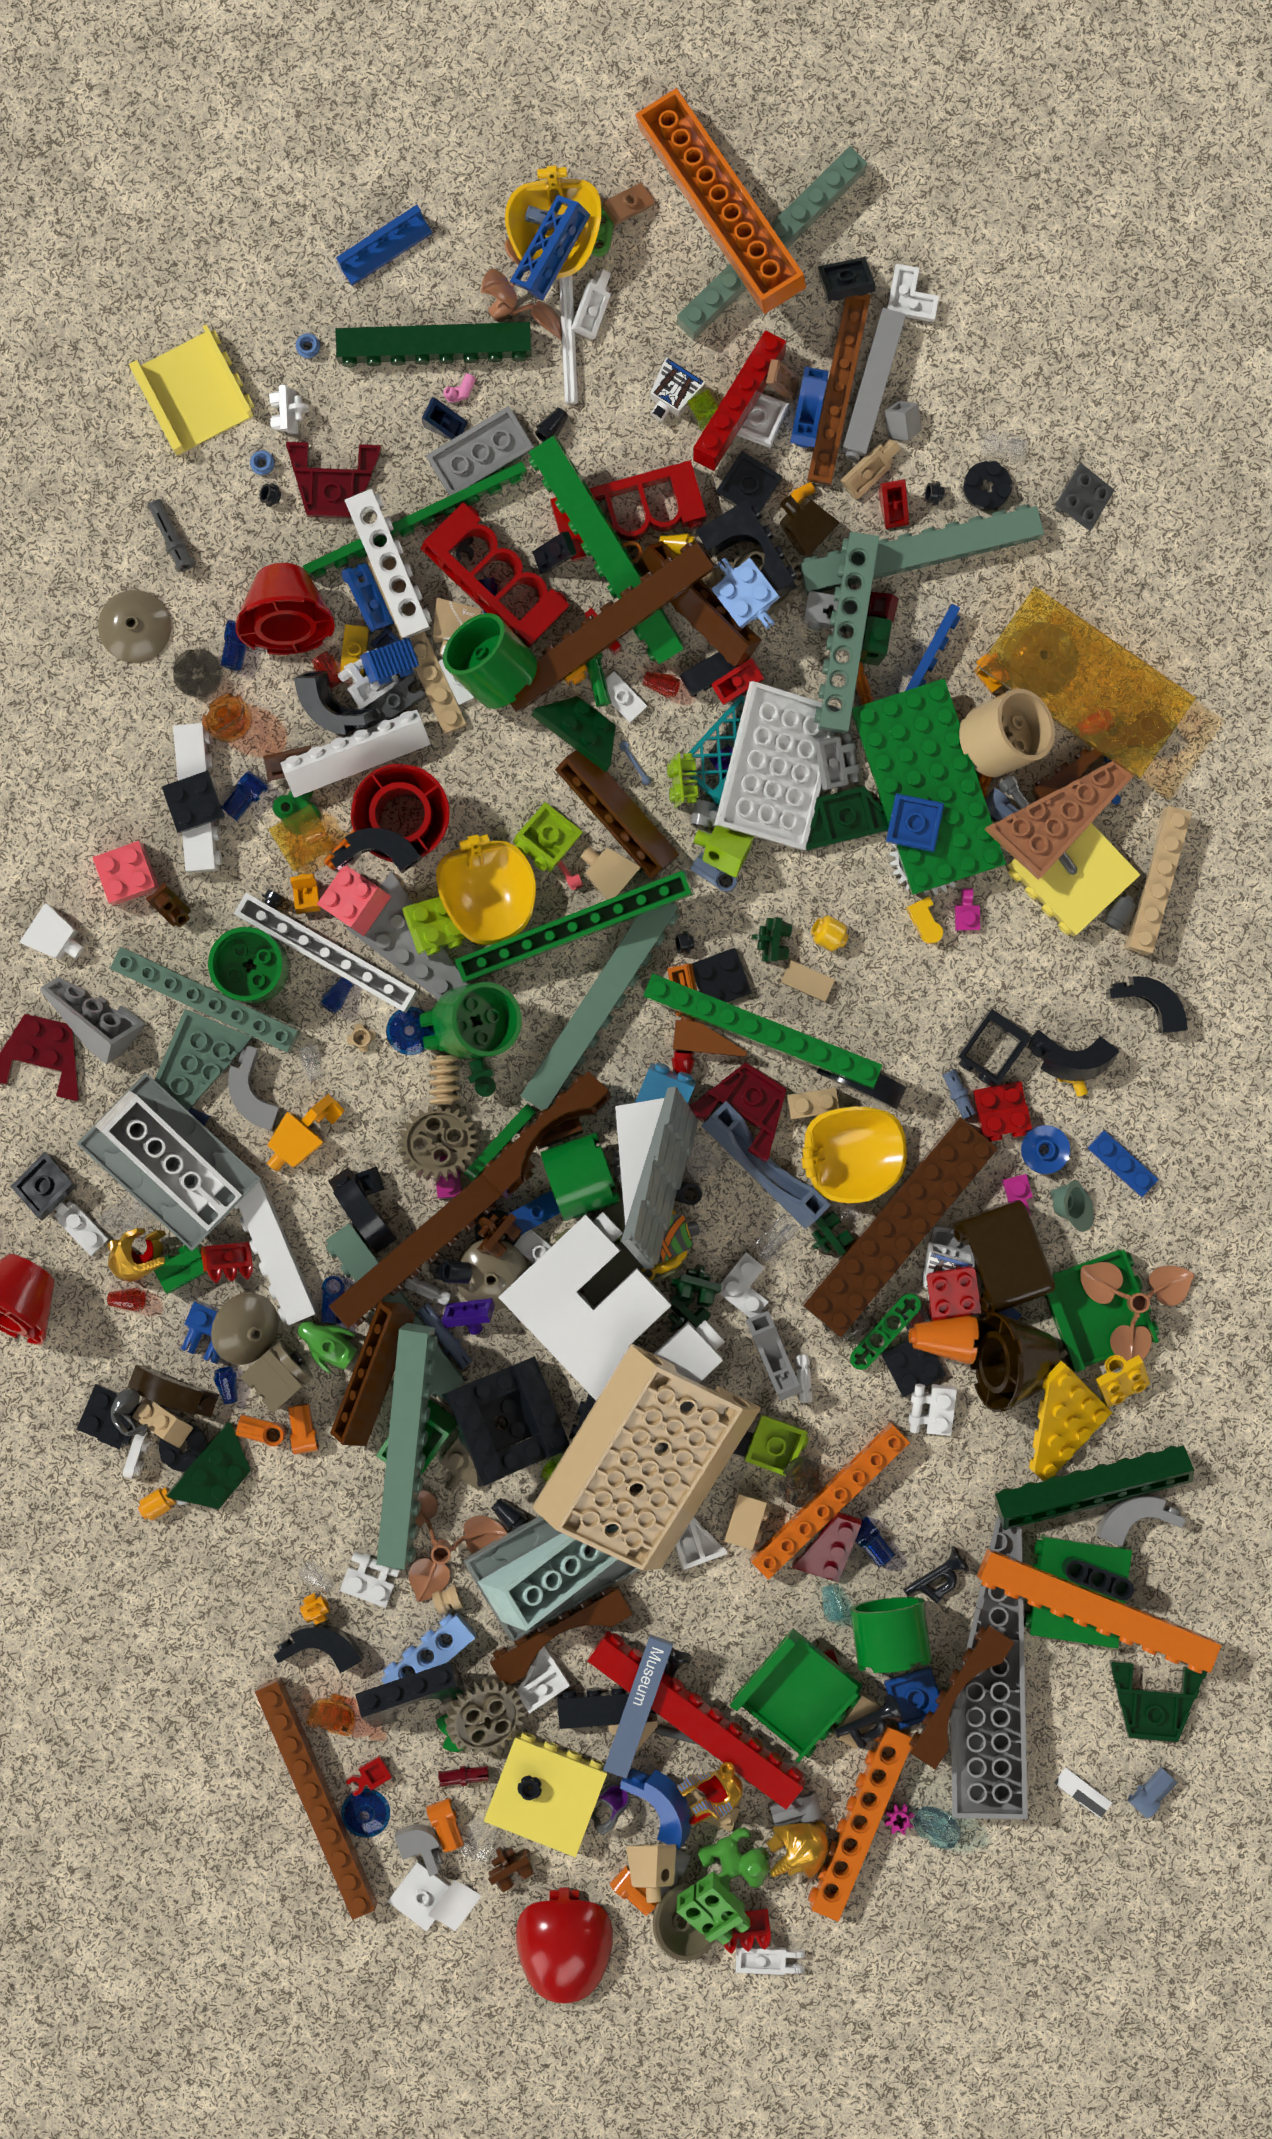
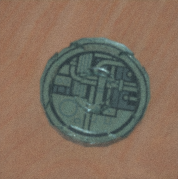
M924 1806L917 1811L913 1819L914 1828L918 1835L923 1839L924 1837L929 1839V1843L937 1848H953L962 1835L956 1820L939 1808Z

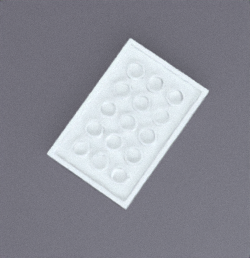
M755 681L749 683L714 825L799 850H806L811 821L815 813L816 799L819 797L822 785L814 741L834 737L835 733L818 730L819 723L814 722L816 708H821L822 702ZM828 705L831 711L837 712L840 710V708Z

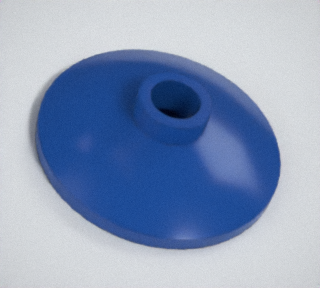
M1041 1125L1031 1129L1025 1135L1021 1144V1155L1025 1164L1031 1170L1040 1174H1051L1059 1171L1067 1163L1070 1156V1144L1066 1135L1060 1129L1049 1125ZM1042 1145L1048 1146L1049 1151L1047 1154L1040 1152Z

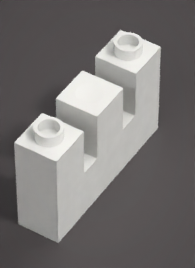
M604 1212L594 1221L588 1214H585L498 1297L596 1401L630 1344L672 1306L671 1302L638 1267L595 1307L578 1291L620 1251V1248L614 1242L623 1232ZM706 1320L696 1329L687 1321L653 1354L675 1364L678 1374L700 1383L723 1361L722 1356L716 1350L725 1343V1340Z

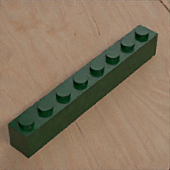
M530 322L335 328L336 358L338 363L344 367H355L357 363H367L368 366H380L381 362H391L392 365L401 366L406 364L405 361H415L418 365H427L430 361L439 360L441 364H452L454 360H464L465 363H477L478 359H488L489 362L497 363L501 362L502 358H512L515 362H523L528 357H532Z
M1184 1445L1179 1447L1169 1446L1163 1451L1155 1453L1146 1452L1140 1457L1132 1459L1123 1458L1116 1463L1108 1465L1099 1464L1093 1469L1085 1471L1076 1470L1062 1477L1052 1476L1046 1481L1038 1483L1029 1482L1019 1488H1005L999 1491V1493H995V1507L1003 1530H1008L1193 1482L1194 1468Z

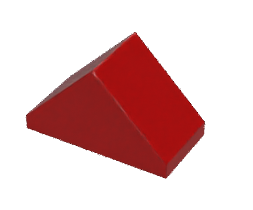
M905 479L881 483L878 495L885 529L909 525Z

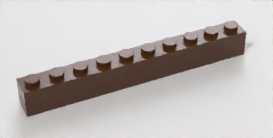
M689 542L680 549L681 554L675 559L671 556L660 564L661 569L653 574L650 571L640 578L641 584L633 588L630 586L620 593L622 598L613 603L611 600L600 608L602 612L595 618L591 615L580 623L582 627L576 632L572 629L561 637L562 642L557 646L551 644L541 652L543 656L537 660V671L531 685L526 684L515 695L517 700L510 703L515 712L524 710L565 680L567 676L591 661L717 568L702 545L698 542L695 544Z
M530 1159L525 1171L524 1182L534 1174L531 1170L535 1165ZM481 1174L328 1307L347 1328L352 1326L356 1329L366 1320L363 1315L370 1309L374 1313L379 1301H383L382 1299L389 1293L394 1296L404 1287L401 1282L407 1277L411 1280L423 1271L420 1266L424 1262L428 1261L431 1264L441 1255L438 1251L445 1244L448 1247L452 1246L460 1239L457 1234L464 1228L468 1232L478 1223L476 1217L482 1212L485 1215L490 1213L497 1206L494 1202L502 1195Z

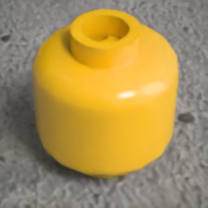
M829 915L818 918L811 929L813 942L828 951H835L839 947H844L849 938V935L846 934L847 926Z

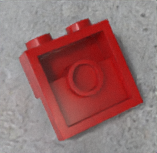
M1022 1081L973 1090L980 1132L985 1138L988 1137L990 1142L1002 1140V1135L1012 1133V1137L1027 1135L1026 1130L1032 1129Z

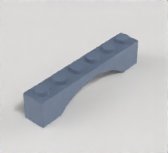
M727 1101L701 1125L804 1229L813 1224L830 1206L813 1187L791 1176L770 1157L765 1163L748 1152L755 1139L749 1131L744 1118Z

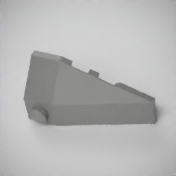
M57 977L40 988L42 994L86 1048L106 1065L124 1054L145 1027V1023L128 1009L120 1006L117 1011L105 1005L107 999L99 996L98 999L85 996V989Z

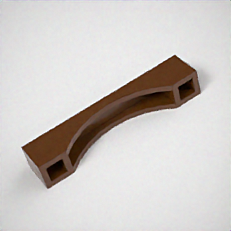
M1146 708L1135 716L1137 720L1129 725L1126 721L1115 729L1117 734L1111 738L1105 735L1094 743L1096 748L1090 752L1084 749L1075 755L1076 761L1068 765L1065 762L1054 769L1056 774L1048 779L1046 775L1034 783L1036 788L1031 792L1036 800H1039L1079 779L1091 763L1107 753L1126 748L1148 749L1172 732L1157 708L1150 712Z
M589 1071L584 1075H579L567 1092L560 1093L555 1099V1103L538 1115V1120L533 1125L526 1126L514 1143L507 1144L502 1150V1154L485 1166V1171L482 1173L484 1178L505 1199L510 1197L524 1183L529 1159L536 1146L548 1133L569 1120L581 1116L594 1115L611 1099L609 1090Z
M611 1585L600 1591L601 1596L594 1600L590 1597L578 1604V1609L572 1612L567 1610L557 1616V1621L550 1625L547 1622L536 1628V1633L520 1637L514 1641L515 1644L509 1648L502 1646L492 1653L493 1657L490 1659V1664L500 1682L503 1680L508 1686L525 1677L537 1653L557 1635L581 1626L601 1625L613 1627L632 1616L633 1610L619 1585L615 1588Z
M988 1624L986 1628L981 1626L974 1638L977 1640L974 1648L968 1647L961 1658L964 1661L961 1669H954L948 1679L951 1685L947 1691L941 1690L935 1700L938 1704L934 1712L928 1711L922 1721V1724L925 1726L921 1733L916 1731L909 1742V1745L912 1746L910 1753L935 1770L949 1749L947 1736L948 1720L958 1694L977 1674L990 1667L1002 1664L1015 1643L1014 1639L991 1624Z

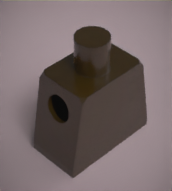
M789 495L780 503V506L787 513L780 521V525L800 555L809 557L839 525L838 520L811 499L802 498L797 503Z

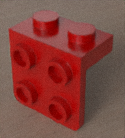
M967 1266L927 1274L926 1280L929 1294L927 1306L932 1321L981 1313L974 1267Z

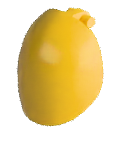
M549 165L547 168L537 169L538 179L548 180L523 184L510 195L505 209V227L512 247L521 261L541 226L525 221L528 207L531 205L538 209L549 211L557 195L579 202L590 214V217L556 277V279L571 276L579 271L590 257L601 222V201L597 189L590 182L580 179H561L568 176L567 167L557 168V165ZM562 204L557 214H564L568 206ZM554 229L547 231L546 238L553 234ZM542 248L536 251L533 256L534 260L541 256Z
M476 834L468 836L466 840L459 841L460 848L446 854L439 861L436 869L437 888L447 914L461 934L476 944L493 945L518 935L527 926L532 916L536 895V881L527 858L519 848L511 843L489 841L487 834L482 836Z
M855 1106L827 1111L818 1115L808 1125L805 1133L804 1148H802L803 1157L801 1158L802 1168L806 1171V1177L811 1179L813 1186L820 1195L840 1203L867 1202L888 1191L902 1176L907 1160L904 1130L899 1120L893 1114L876 1108Z

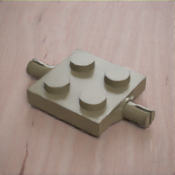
M496 1420L494 1421L495 1427L499 1430L502 1424L497 1423ZM457 1436L439 1460V1463L449 1469L453 1475L447 1485H445V1488L453 1493L462 1481L479 1491L481 1487L477 1485V1474L473 1461Z

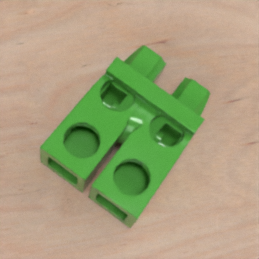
M714 1871L699 1880L697 1885L693 1884L677 1895L676 1912L701 1934L705 1935V1939L710 1943L717 1940L722 1945H725L732 1938V1928L735 1927L739 1932L743 1933L750 1927V1918L744 1912L745 1904L720 1883V1877Z

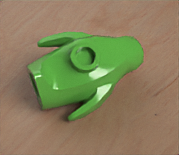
M304 1321L298 1327L297 1333L308 1345L314 1361L327 1373H331L325 1362L345 1370L358 1350L343 1336L355 1337V1334L341 1326H321L311 1321Z

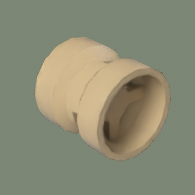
M455 1584L449 1586L447 1591L432 1593L436 1610L440 1616L448 1614V1611L451 1609L458 1610L464 1607L462 1598L457 1595L459 1590Z

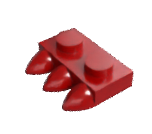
M249 1242L201 1247L204 1272H208L213 1282H219L222 1270L231 1282L234 1281L237 1275V1269H239V1272L246 1280L250 1278L253 1271V1263Z
M768 1908L744 1911L750 1918V1927L743 1933L739 1932L735 1927L731 1929L733 1931L732 1938L724 1945L730 1954L734 1952L738 1938L740 1944L747 1952L753 1946L754 1937H756L758 1944L766 1950L771 1940Z

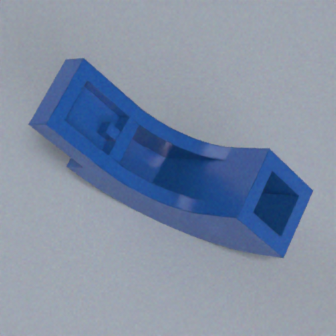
M805 367L790 443H794L802 448L815 447L829 371Z
M631 1768L627 1779L623 1778L621 1780L620 1789L648 1801L655 1808L660 1819L657 1840L666 1844H676V1848L680 1849L688 1839L691 1825L689 1824L691 1811L686 1797L682 1796L677 1785L669 1777L656 1769L649 1776L640 1770Z

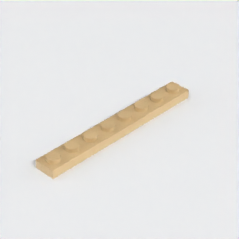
M367 556V557H365V559H366V561H367V563H368V566H369V568H370V570H371V572H372V574H373V577H374V579H375V581H376V583H377V586H378V588H379V590H380V592H381V594H382V597H383V599H384V601H385V603H386V606H387V608H388V610H389V612H390V615H391V617H392V619H393V621H394V623H395V626H396V628H397V630H398V632H399V629H398L397 624H396V622H395V620H394V617H393V615H392V613H391V610H390L389 605H388V603H387V601H386V598H385L384 593H383V591H382V589H381V586H380V584H379V582H378V579H377L376 574H375V572H374V570H373V567H372V565H371V562H370V560H369V558H368V556ZM387 558L383 562V567L386 570H392L396 567L392 558ZM396 581L393 584V591L396 593L404 592L405 586L403 582ZM408 603L404 605L402 613L406 616L413 615L415 613L413 604ZM422 632L410 637L420 666L415 667V670L444 735L466 726L467 724L426 633Z

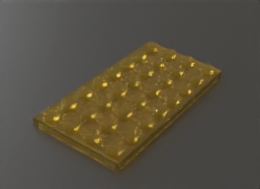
M1034 586L978 667L1010 691L1013 689H1026L1036 694L1045 703L1055 722L1137 779H1140L1196 699L1195 696L1036 586Z

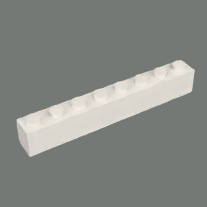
M245 893L234 912L236 916L407 1013L418 994L416 990Z

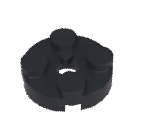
M997 461L977 463L969 469L964 478L963 494L967 502L973 507L984 511L998 509L1006 502L1012 491L1011 477L1008 471ZM984 480L993 483L991 492H988L987 489H981Z
M186 1422L193 1429L185 1439L187 1445L190 1446V1450H186L184 1454L180 1452V1448L160 1438L159 1452L161 1461L173 1470L185 1472L209 1444L203 1430L191 1422Z

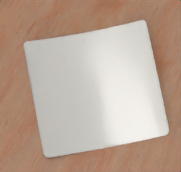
M454 1880L428 1916L456 1931L482 1896Z

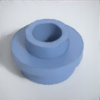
M309 333L298 337L296 341L298 354L303 358L315 357L320 350L318 338ZM308 342L311 343L312 348L310 350H305L304 344Z
M257 451L250 458V466L258 475H267L274 468V458L267 451ZM261 459H265L267 464L264 467H259L258 462Z

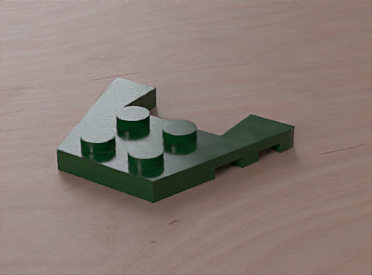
M1110 1660V1668L1127 1736L1136 1739L1178 1742L1190 1715L1189 1711L1199 1694L1200 1685L1203 1679H1205L1207 1671L1203 1670L1202 1674L1183 1666L1181 1692L1132 1688L1134 1664L1127 1661Z

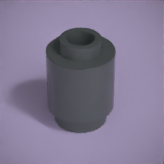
M1122 894V896L1115 898L1105 915L1106 920L1104 923L1121 932L1124 927L1128 926L1138 907L1134 904L1136 900L1127 894Z

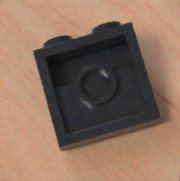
M95 1384L76 1430L93 1436L98 1441L120 1450L124 1445L128 1446L132 1436L122 1434L111 1419V1408L119 1393ZM139 1401L137 1406L132 1410V1412L130 1413L131 1417L136 1412V1410L142 1402ZM119 1415L127 1431H130L132 1425L122 1415Z

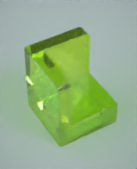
M709 389L687 401L690 410L697 420L699 429L708 424L718 408Z

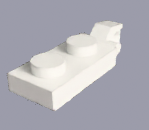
M604 269L597 270L594 278L589 279L571 327L572 331L590 340L596 338L611 295L609 293L610 288L607 287L611 273Z
M71 1200L67 1204L62 1201L55 1208L57 1213L54 1216L57 1221L90 1256L109 1240L89 1216Z

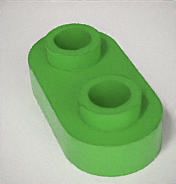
M602 206L601 217L605 218L607 222L600 224L596 241H601L603 246L601 248L594 246L591 255L596 257H602L609 252L614 223Z

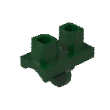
M766 918V926H760L759 935L752 934L751 940L758 941L757 950L763 951L761 960L763 962H778V960L789 958V947L780 946V937H790L792 924L782 921L783 918Z
M484 1057L468 1062L473 1074L468 1076L470 1084L475 1082V1091L478 1095L482 1097L491 1096L496 1089V1083L491 1078L495 1076L493 1068L488 1070Z
M834 1211L822 1217L820 1216L815 1222L825 1236L822 1237L817 1230L814 1231L811 1235L816 1242L811 1247L813 1250L821 1247L826 1254L831 1250L826 1243L829 1240L840 1256L846 1253L845 1249L854 1241V1238L847 1229L838 1236L833 1234L831 1229L841 1222Z
M697 1264L694 1270L688 1268L686 1274H680L678 1279L673 1278L671 1286L676 1287V1299L689 1301L692 1298V1292L698 1293L697 1304L703 1307H709L713 1304L715 1295L721 1292L722 1285L709 1281L711 1275L705 1273V1267L701 1264Z
M674 1296L669 1300L672 1305L670 1308L673 1312L668 1318L674 1323L669 1329L674 1332L677 1328L680 1329L687 1321L696 1329L703 1321H708L711 1314L703 1307H700L693 1314L687 1308L695 1300L693 1296L689 1301H681Z

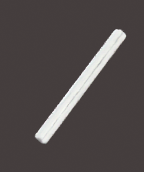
M571 275L559 278L565 403L568 405L578 403L575 332L571 330L574 321L573 282Z

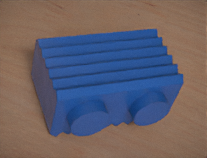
M410 638L372 650L360 656L370 684L378 681L379 686L393 681V675L400 674L402 678L413 674V668L420 666Z

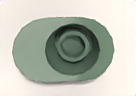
M1073 1180L1068 1185H1062L1050 1191L1053 1209L1058 1216L1068 1219L1078 1231L1085 1232L1090 1229L1094 1221L1093 1202L1079 1181Z

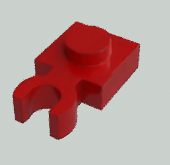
M378 1755L360 1766L358 1770L361 1775L350 1776L346 1784L348 1785L351 1782L358 1783L359 1788L355 1789L352 1793L354 1796H357L363 1791L364 1786L368 1785L370 1790H373L391 1779L393 1775L381 1755Z

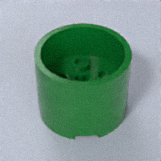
M492 613L480 614L464 622L452 634L443 652V664L447 671L479 703L489 709L501 708L517 700L515 695L526 684L531 685L537 671L536 656L499 616Z
M238 927L225 932L215 941L209 953L208 971L213 984L227 997L243 1003L259 1004L272 999L282 991L289 977L290 962L284 947L277 939L257 928ZM253 960V964L257 965L256 970L252 969L250 972L246 965L251 964Z
M480 982L456 987L443 994L433 1009L431 1024H433L434 1032L438 1039L437 1043L445 1052L460 1059H474L496 1056L507 1051L519 1036L522 1016L519 1004L511 992L496 983Z
M596 1132L540 1152L564 1221L621 1202L618 1193L612 1192V1190L616 1189L603 1149L601 1145L596 1146L597 1143H600Z
M892 1597L862 1602L850 1608L858 1670L864 1671L866 1667L871 1668L873 1673L900 1672L910 1670V1667L915 1666L918 1662H921V1665H927L932 1661L925 1605L922 1598Z

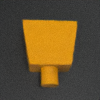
M287 1112L267 1145L275 1153L266 1164L276 1172L286 1162L291 1167L296 1168L319 1149L325 1141L294 1114Z

